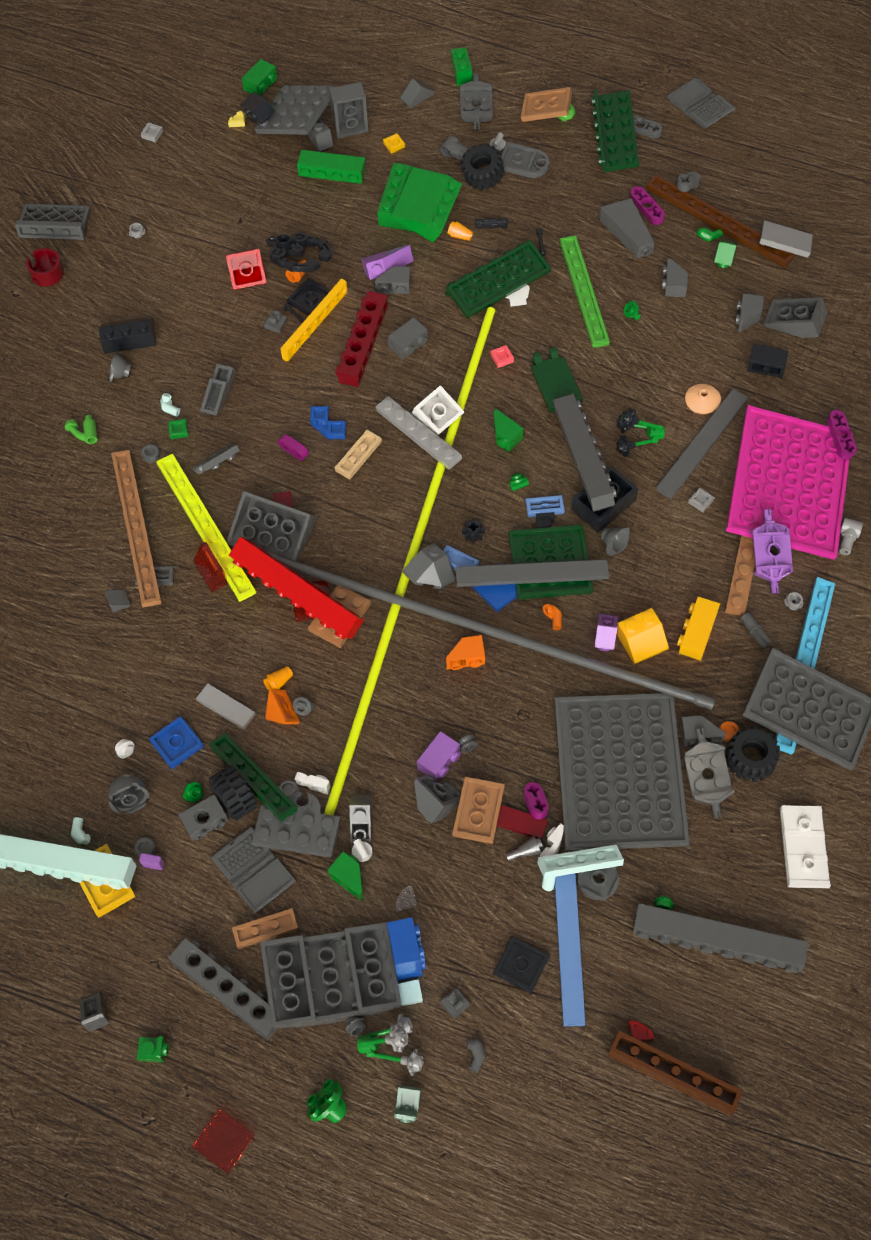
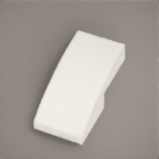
M561 823L557 828L553 827L548 832L547 846L549 847L543 850L540 857L556 855L558 853L564 828Z

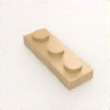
M366 430L335 466V471L350 480L381 444L382 438Z

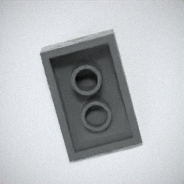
M823 297L773 299L763 325L764 327L800 338L819 337L828 312Z

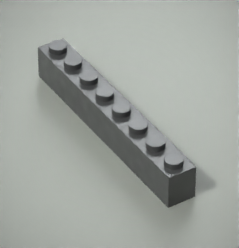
M574 394L554 399L553 404L556 416L592 510L597 511L614 506V497H617L614 486L610 487L611 479L609 473L605 474L604 472L606 471L605 463L603 460L600 461L601 454L599 448L595 449V438L590 436L591 429L589 423L585 424L587 420L584 411H580L582 410L580 401L575 399Z
M640 903L637 907L632 934H637V937L642 939H649L650 937L658 939V942L663 944H670L672 942L679 944L680 947L685 949L694 947L707 954L715 952L720 953L725 958H742V961L746 963L759 962L768 968H785V971L790 973H798L803 970L808 947L807 941Z

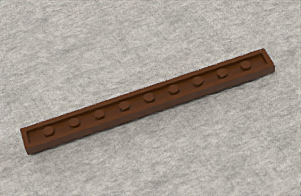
M657 174L646 185L647 190L715 229H721L722 233L784 268L795 257L793 253L760 244L761 233L694 195L679 191L676 185Z

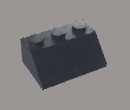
M152 317L101 324L99 326L100 342L104 354L156 346Z

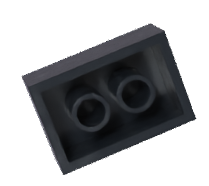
M613 466L608 468L605 474L609 473L611 479L610 487L614 486L617 497H614V506L593 511L585 489L572 499L571 510L597 533L637 500L638 488Z

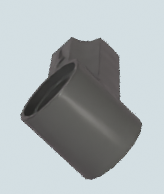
M449 136L439 147V151L444 157L450 158L452 156L459 160L463 159V154L467 153L466 150L469 149L460 144L459 140L454 136Z

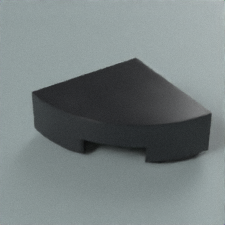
M554 513L536 514L537 528L551 527L554 521Z

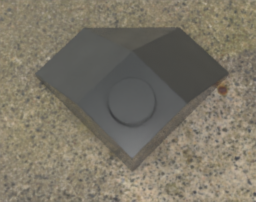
M435 543L420 550L403 569V573L415 585L429 584L434 585L433 588L442 589L455 581L447 554Z
M424 775L415 779L417 808L431 824L445 818L459 805L461 793L452 784L445 781L443 784L438 783L430 775Z

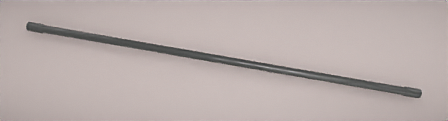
M268 552L296 572L692 702L695 705L710 710L714 706L715 698L687 691Z

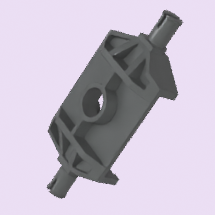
M474 73L473 81L460 85L461 119L465 122H473L474 130H477L476 127L480 130L481 122H488L493 118L492 84L479 81V74L476 73L475 76Z
M704 728L696 729L697 745L683 754L692 799L699 803L708 804L710 807L712 806L714 819L721 818L720 802L734 793L724 754L725 746L707 742ZM704 769L712 771L713 776L710 780L703 777L702 772Z

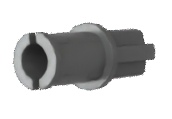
M746 613L741 617L740 621L748 629L749 635L753 636L761 647H768L771 644V640L762 630L763 626L755 621L751 613Z

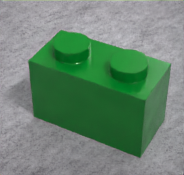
M467 48L451 49V66L456 85L460 86L471 82L472 67Z
M260 59L242 77L244 91L250 94L255 92L261 96L277 80L276 66Z

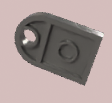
M507 142L501 155L505 172L537 178L543 176L549 169V157L539 149Z

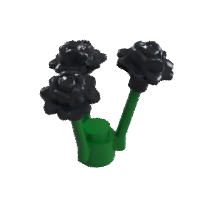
M628 408L627 411H623V414L617 420V427L621 429V433L623 434L624 431L630 428L638 427L647 429L646 434L651 439L635 442L629 441L626 436H620V440L616 443L617 451L623 454L624 457H628L630 450L636 446L658 443V439L662 440L664 438L665 427L639 420L636 410Z

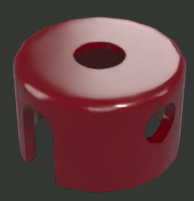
M40 248L33 251L35 264L32 266L30 260L26 259V267L32 281L43 287L57 284L64 275V269L57 252L49 248Z

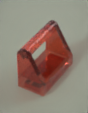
M207 542L202 543L193 561L210 592H213L228 583L224 570Z

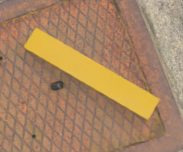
M340 279L281 347L283 360L289 361L347 294V283L345 280Z

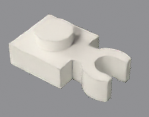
M297 772L294 779L297 785L307 786L310 790L329 794L330 782L322 775L307 776Z

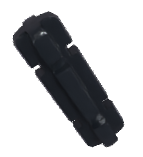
M498 218L475 220L476 228H507L508 226L507 218H501V220H498Z

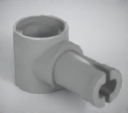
M844 517L840 529V534H842L841 537L843 538L839 551L841 554L850 555L853 542L860 536L863 522Z

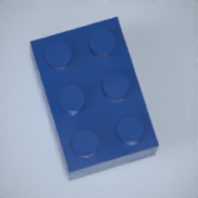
M413 917L387 922L397 980L403 981L422 977V970L426 969L419 925L414 924Z

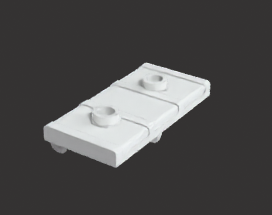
M782 805L780 807L787 886L796 888H830L822 807Z

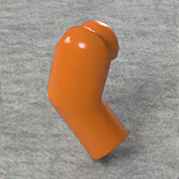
M545 604L542 609L544 614L552 620V629H562L561 611L552 604Z

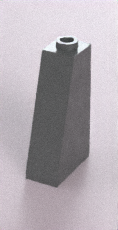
M631 198L600 207L599 220L636 258L653 254L654 241Z

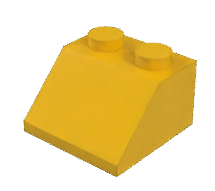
M652 608L623 620L617 625L616 634L634 665L669 649L662 623Z

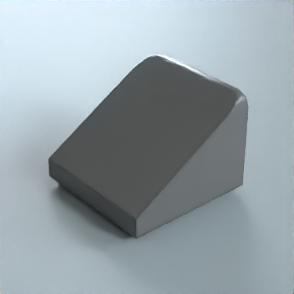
M125 590L105 591L112 612L131 606Z

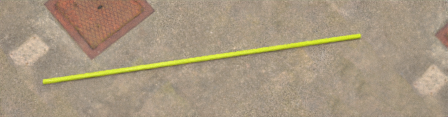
M492 307L487 308L457 400V404L463 411L495 314V309ZM462 415L449 425L445 442L451 447ZM439 461L437 462L403 569L418 554L445 470V466ZM403 570L395 592L396 595L402 597L405 595L409 578L403 573ZM393 603L388 613L324 811L326 815L334 816L401 606Z

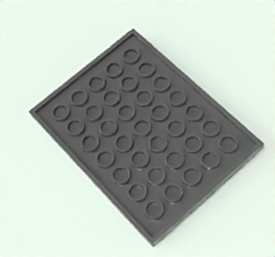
M665 693L555 697L565 851L586 850L617 845L618 849L689 846L674 697Z

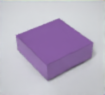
M145 853L140 855L139 861L143 867L163 870L165 863L161 856Z

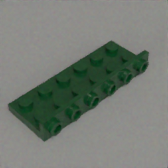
M595 89L594 96L591 97L593 106H596V108H593L594 118H597V120H594L595 130H598V132H595L596 141L600 142V144H597L598 154H601V156H598L599 167L603 166L604 173L639 167L630 90L598 95L597 89Z
M529 240L526 243H520L512 251H506L501 257L493 258L485 266H479L474 272L466 273L460 280L450 282L447 285L445 295L447 297L451 296L468 319L550 273L552 268L532 241Z

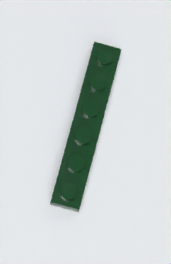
M226 733L209 743L210 749L227 766H233L240 773L250 790L280 822L298 811L297 806Z

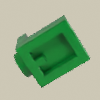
M139 1037L137 1060L164 1062L165 1056H168L169 1042H167L165 1037Z

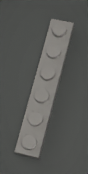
M389 396L376 406L378 413L447 469L450 470L462 459V455Z

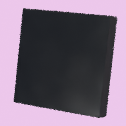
M307 278L287 299V303L309 316L330 290Z
M512 936L493 975L532 994L550 955Z

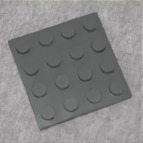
M283 86L271 103L275 113L262 124L258 123L254 128L256 133L308 135L330 102L329 88H334L335 86Z

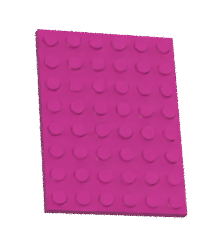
M750 405L747 406L725 531L753 538V534H750V531L763 525L765 522L763 510L772 509V521L789 528L791 549L835 560L838 553L849 460L839 456L829 426ZM837 432L841 438H846L845 433Z

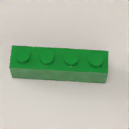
M301 150L297 168L298 175L303 177L362 184L366 171L365 157Z

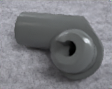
M470 1039L467 1043V1048L472 1051L474 1057L468 1068L478 1073L486 1058V1053L479 1039Z

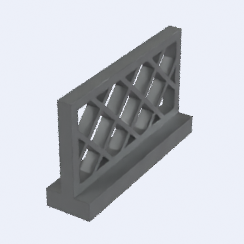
M25 204L20 220H16L15 223L18 237L84 240V230L91 209L90 206ZM28 210H36L32 213L28 212ZM40 214L42 215L41 217H39V218H37V219L34 218V217H36V216H38V215H40ZM55 215L58 216L57 218H55V219H53V220L51 219V217H53V216H55ZM72 215L74 216V218H72V219H70V220L67 219L68 217H70V216H72Z

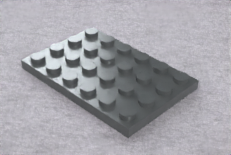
M772 648L742 715L851 771L855 767L871 726V698Z

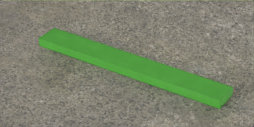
M575 235L560 238L559 243L592 348L609 345V337L577 237Z

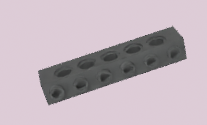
M185 938L168 957L171 963L269 1041L278 1028H272L269 1004L265 1002L267 998L259 991L252 992L249 989L250 985L244 979L240 978L237 980L232 976L234 972L226 965L221 967L217 964L218 959L209 952L206 955L202 952V946L195 940L190 942ZM194 958H201L198 965H191V961ZM212 970L217 971L214 978H207L208 972ZM232 983L233 987L230 991L225 992L222 990L225 984ZM248 996L249 1001L246 1004H239L241 997ZM264 1009L266 1012L263 1017H255L257 1010Z

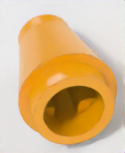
M452 221L447 234L453 238L470 241L473 231L458 221Z
M286 666L268 674L263 680L264 685L269 691L271 689L279 690L293 676V672Z

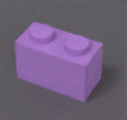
M440 731L417 760V769L425 775L434 777L436 782L440 777L444 778L449 771V765L452 762L455 763L461 755L460 744Z

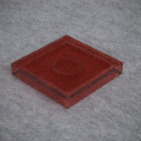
M219 1109L195 1141L192 1148L229 1174L255 1135Z

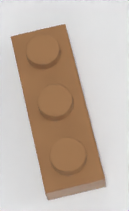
M293 908L232 927L238 949L299 930Z

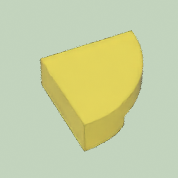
M242 111L230 117L228 121L229 127L245 126V116Z

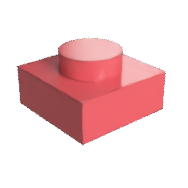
M507 345L491 351L490 355L497 368L514 362V357Z

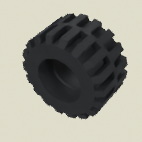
M481 143L479 146H472V149L466 150L467 153H464L463 159H461V168L465 181L473 189L478 187L479 190H483V188L488 190L491 186L495 187L496 183L501 181L500 178L504 176V165L499 150L493 145L490 147L489 144L483 145ZM484 164H488V165H489L488 167H486V168H484V169H476V168L479 167L480 165H484Z
M753 726L752 729L744 727L743 731L740 729L736 735H733L727 748L726 759L728 760L726 763L727 766H731L730 771L732 773H737V778L744 777V781L748 782L749 779H752L753 782H757L759 778L762 781L766 776L769 777L772 774L780 757V746H776L778 741L776 738L772 739V733L769 732L767 734L765 733L766 729L761 728V730H757V727ZM744 748H755L760 751L763 760H749L744 756L742 750Z
M228 765L209 778V785L213 793L233 820L237 821L257 808V802L252 791L233 766Z

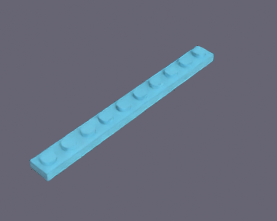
M819 577L814 581L795 657L797 661L815 669L835 583ZM776 733L775 738L778 741L776 746H780V751L792 755L795 751L796 743Z

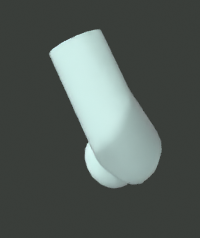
M164 393L160 399L162 410L177 417L180 414V408L172 405L170 394Z
M78 817L73 818L71 837L79 845H88L91 837L82 830L84 820Z

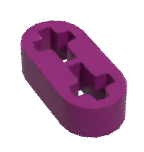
M283 434L277 440L278 445L284 451L300 461H303L309 455V451L304 445L287 434Z
M535 782L526 784L523 797L531 816L535 819L545 818L548 814L549 804L542 787ZM538 804L539 808L543 809V811L536 808V805Z

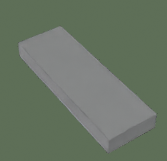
M208 683L196 697L199 703L243 730L256 715L254 711Z

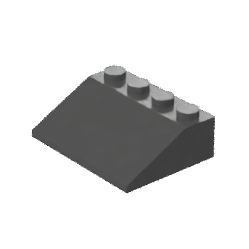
M243 491L226 543L234 547L240 537L247 538L265 551L297 562L312 533L317 516Z

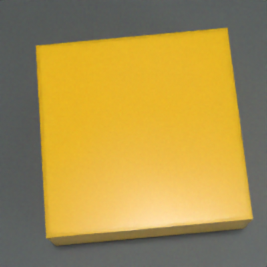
M397 133L383 139V144L391 154L405 148L404 141Z

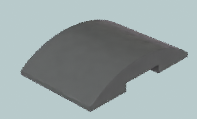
M386 922L345 928L344 931L310 937L300 935L260 942L272 1028L305 1027L347 1021L354 1016L358 1018L366 1017L402 1006Z

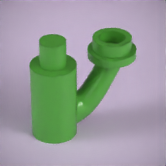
M86 415L85 421H83L84 433L78 430V424L75 420L66 421L65 430L70 431L76 438L88 444H94L98 441L96 422L92 419L91 415Z

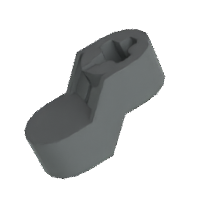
M694 171L687 174L682 173L678 177L676 187L682 192H687L690 189L695 190L700 184L701 176Z

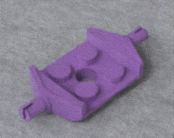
M772 509L763 510L764 524L750 531V534H753L756 571L753 574L771 582V594H778V581L793 572L790 533L788 527L772 521ZM771 546L777 548L778 553L776 556L770 553Z

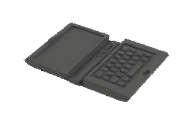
M696 77L666 96L670 102L704 129L736 109L720 95L716 96L713 94L712 90Z
M250 826L210 858L256 914L294 884L296 880L270 851V848L252 845L251 842L255 830Z

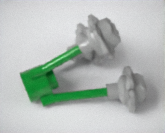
M403 1014L398 1015L396 1024L391 1025L390 1028L358 1037L357 1046L359 1053H366L367 1057L401 1062V1065L407 1066L410 1076L421 1071L424 1064L423 1056L419 1055L416 1048L409 1057H398L375 1052V1050L379 1049V1043L391 1044L394 1052L403 1051V1048L408 1044V1034L413 1032L411 1019L404 1017ZM389 1033L385 1038H378V1036Z

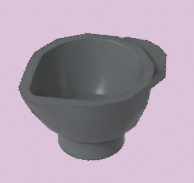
M115 352L108 376L109 383L112 382V379H118L123 376L128 378L131 364L127 363L117 352Z
M608 527L603 530L601 540L605 543L608 556H614L625 549L630 535L628 527Z

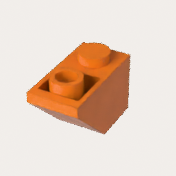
M482 635L462 638L446 657V668L459 670L462 667L471 666L476 668L484 665L485 652Z

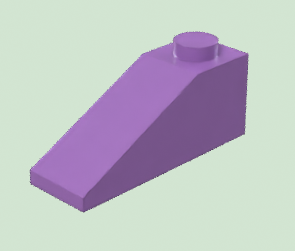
M408 244L362 258L361 260L365 275L371 280L379 277L393 266H405L413 262V256Z

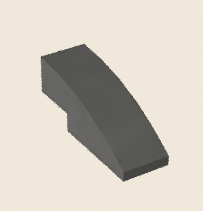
M216 364L213 377L209 379L200 412L214 416L219 415L236 375L233 367Z

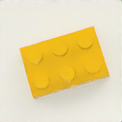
M107 844L95 850L96 852L112 854ZM82 881L80 883L98 918L136 897L131 887L129 889L121 888L117 890L105 884L96 886L89 881Z

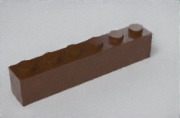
M618 1031L608 1055L729 1116L735 1112L743 1090L621 1031Z

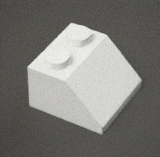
M439 386L420 402L411 414L436 435H439L458 419L464 411Z

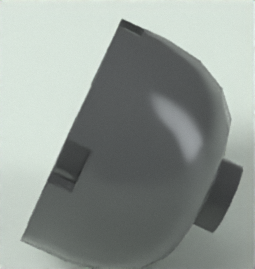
M132 774L122 775L114 779L109 785L107 793L111 809L116 813L126 811V814L134 813L145 807L147 804L146 800L150 797L145 782Z

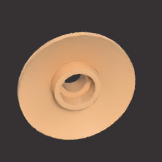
M696 384L686 392L685 402L693 412L709 414L718 409L721 403V396L718 390L711 385Z

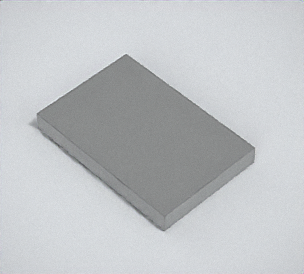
M764 220L759 243L809 258L813 234Z

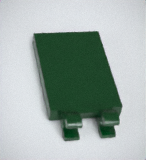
M556 347L549 348V359L542 361L540 352L532 353L534 366L531 367V372L549 412L555 411L554 399L574 394L575 399L583 403V398L564 357L559 359Z

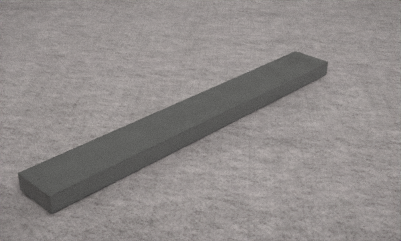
M732 389L656 487L657 492L672 500L748 401L746 395Z
M607 560L456 567L457 587L609 579Z

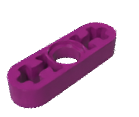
M639 186L633 187L630 191V198L635 206L651 224H662L665 215L663 209L644 188ZM643 204H650L651 207L646 208Z
M833 410L827 418V423L839 456L849 460L857 452V447L845 414L840 410ZM837 432L845 433L846 438H841Z

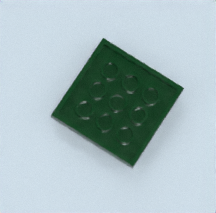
M583 525L511 530L508 533L512 564L588 560ZM592 580L515 584L517 600L593 594Z

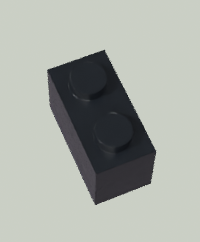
M255 92L240 104L243 108L242 113L244 116L259 124L265 122L275 113L268 100Z
M753 344L747 371L782 378L789 351Z

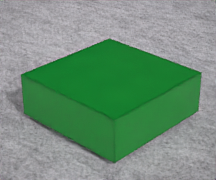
M186 419L168 421L170 439L188 437Z

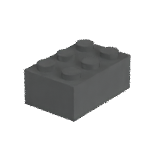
M362 83L329 88L333 126L337 138L368 132L366 96Z

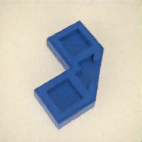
M311 406L310 424L327 439H346V421H329V406Z

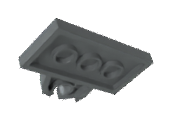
M296 792L288 798L297 806L298 811L282 822L265 805H261L251 843L253 846L332 858L341 818L340 816L322 814L318 799L310 793L307 795L308 804L299 806L298 803L302 799V792Z

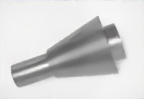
M533 835L517 847L518 849L506 853L508 861H511L520 856L540 855L544 847L540 838H535Z

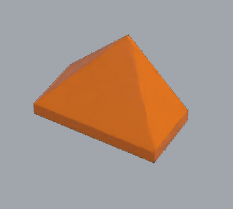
M271 689L268 694L265 719L281 724H299L300 720L293 709L286 690Z

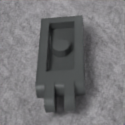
M233 443L229 444L193 467V472L201 474L209 469L214 470L218 468L224 460L228 461L236 457V453L240 451L238 446Z

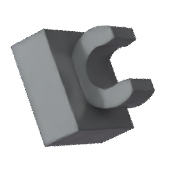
M274 310L270 313L264 324L265 329L281 334L288 321L287 316L281 315V312Z
M457 988L440 1001L441 1006L454 1020L470 1006V1003Z

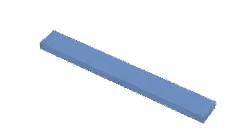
M573 873L556 876L555 879L563 1027L585 1026L576 875Z

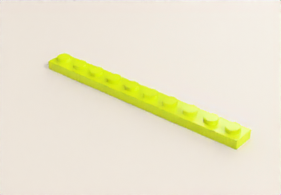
M171 454L156 461L238 601L241 602L256 594L243 569L233 563L234 559L228 556L231 549L174 455Z

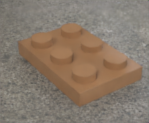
M571 87L525 93L521 112L522 122L568 116L572 97Z
M338 585L330 595L360 617H363L371 605V600ZM315 617L309 625L308 631L341 648L348 638L342 639L334 634V629L322 626L320 624L321 620Z
M465 777L452 836L493 844L505 784Z

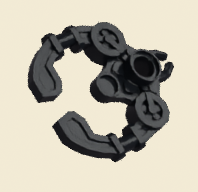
M297 232L291 237L283 234L277 237H269L266 240V243L273 248L269 251L270 262L278 265L280 268H286L290 272H312L320 268V262L315 259L308 260L305 263H290L286 258L290 255L295 257L303 256V248L308 245L312 247L316 245L319 247V250H322L319 252L320 261L328 262L332 259V249L328 242L319 240L318 237L308 236L306 233Z

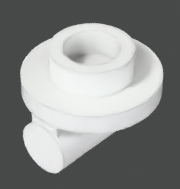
M361 839L355 840L353 842L352 855L359 862L368 861L372 856V847L367 842L361 841Z

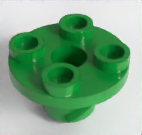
M328 1079L316 1094L310 1095L306 1102L309 1119L317 1122L328 1118L332 1123H337L343 1119L347 1112V1106L341 1098L343 1087L340 1083Z

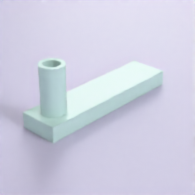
M617 845L538 857V866L543 875L542 888L546 891L553 890L556 876L621 866L624 859Z

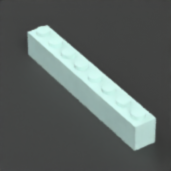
M0 834V868L3 869L12 867L19 872L28 870L41 876L45 873L58 879L67 877L79 883L89 881L96 886L105 884L117 890L121 888L129 889L136 869V864L130 857Z

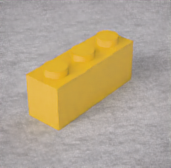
M701 597L697 598L696 603L692 602L689 609V614H692L691 618H686L683 629L686 630L685 635H680L677 646H680L679 654L701 661L720 603Z

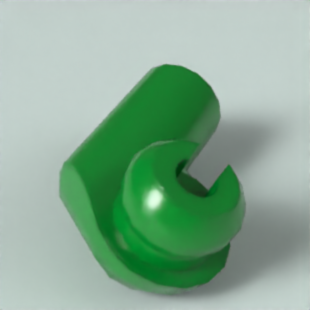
M701 227L697 230V236L707 242L723 236L721 229L711 231Z

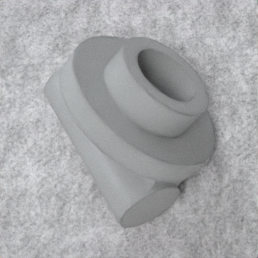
M499 132L496 138L490 141V147L493 145L499 151L504 150L506 146L505 140L502 139L504 135Z

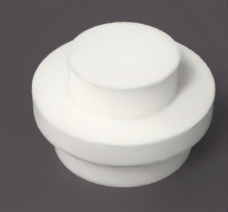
M120 740L115 747L117 756L120 758L129 757L133 753L135 745L131 740Z

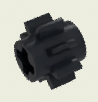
M472 519V521L465 522V528H462L465 541L469 540L475 543L478 540H482L485 528L482 527L481 521L478 522Z

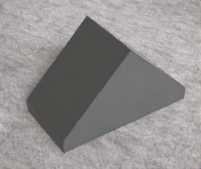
M412 78L400 98L411 109L435 95V91L425 82Z
M100 992L79 1000L81 1022L89 1032L110 1024Z

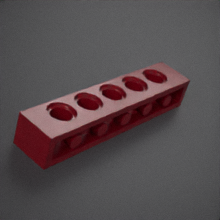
M367 291L366 296L362 298L361 310L357 311L356 323L352 324L351 336L346 340V350L342 351L341 363L336 367L335 374L338 375V383L359 387L388 308V297L386 294Z

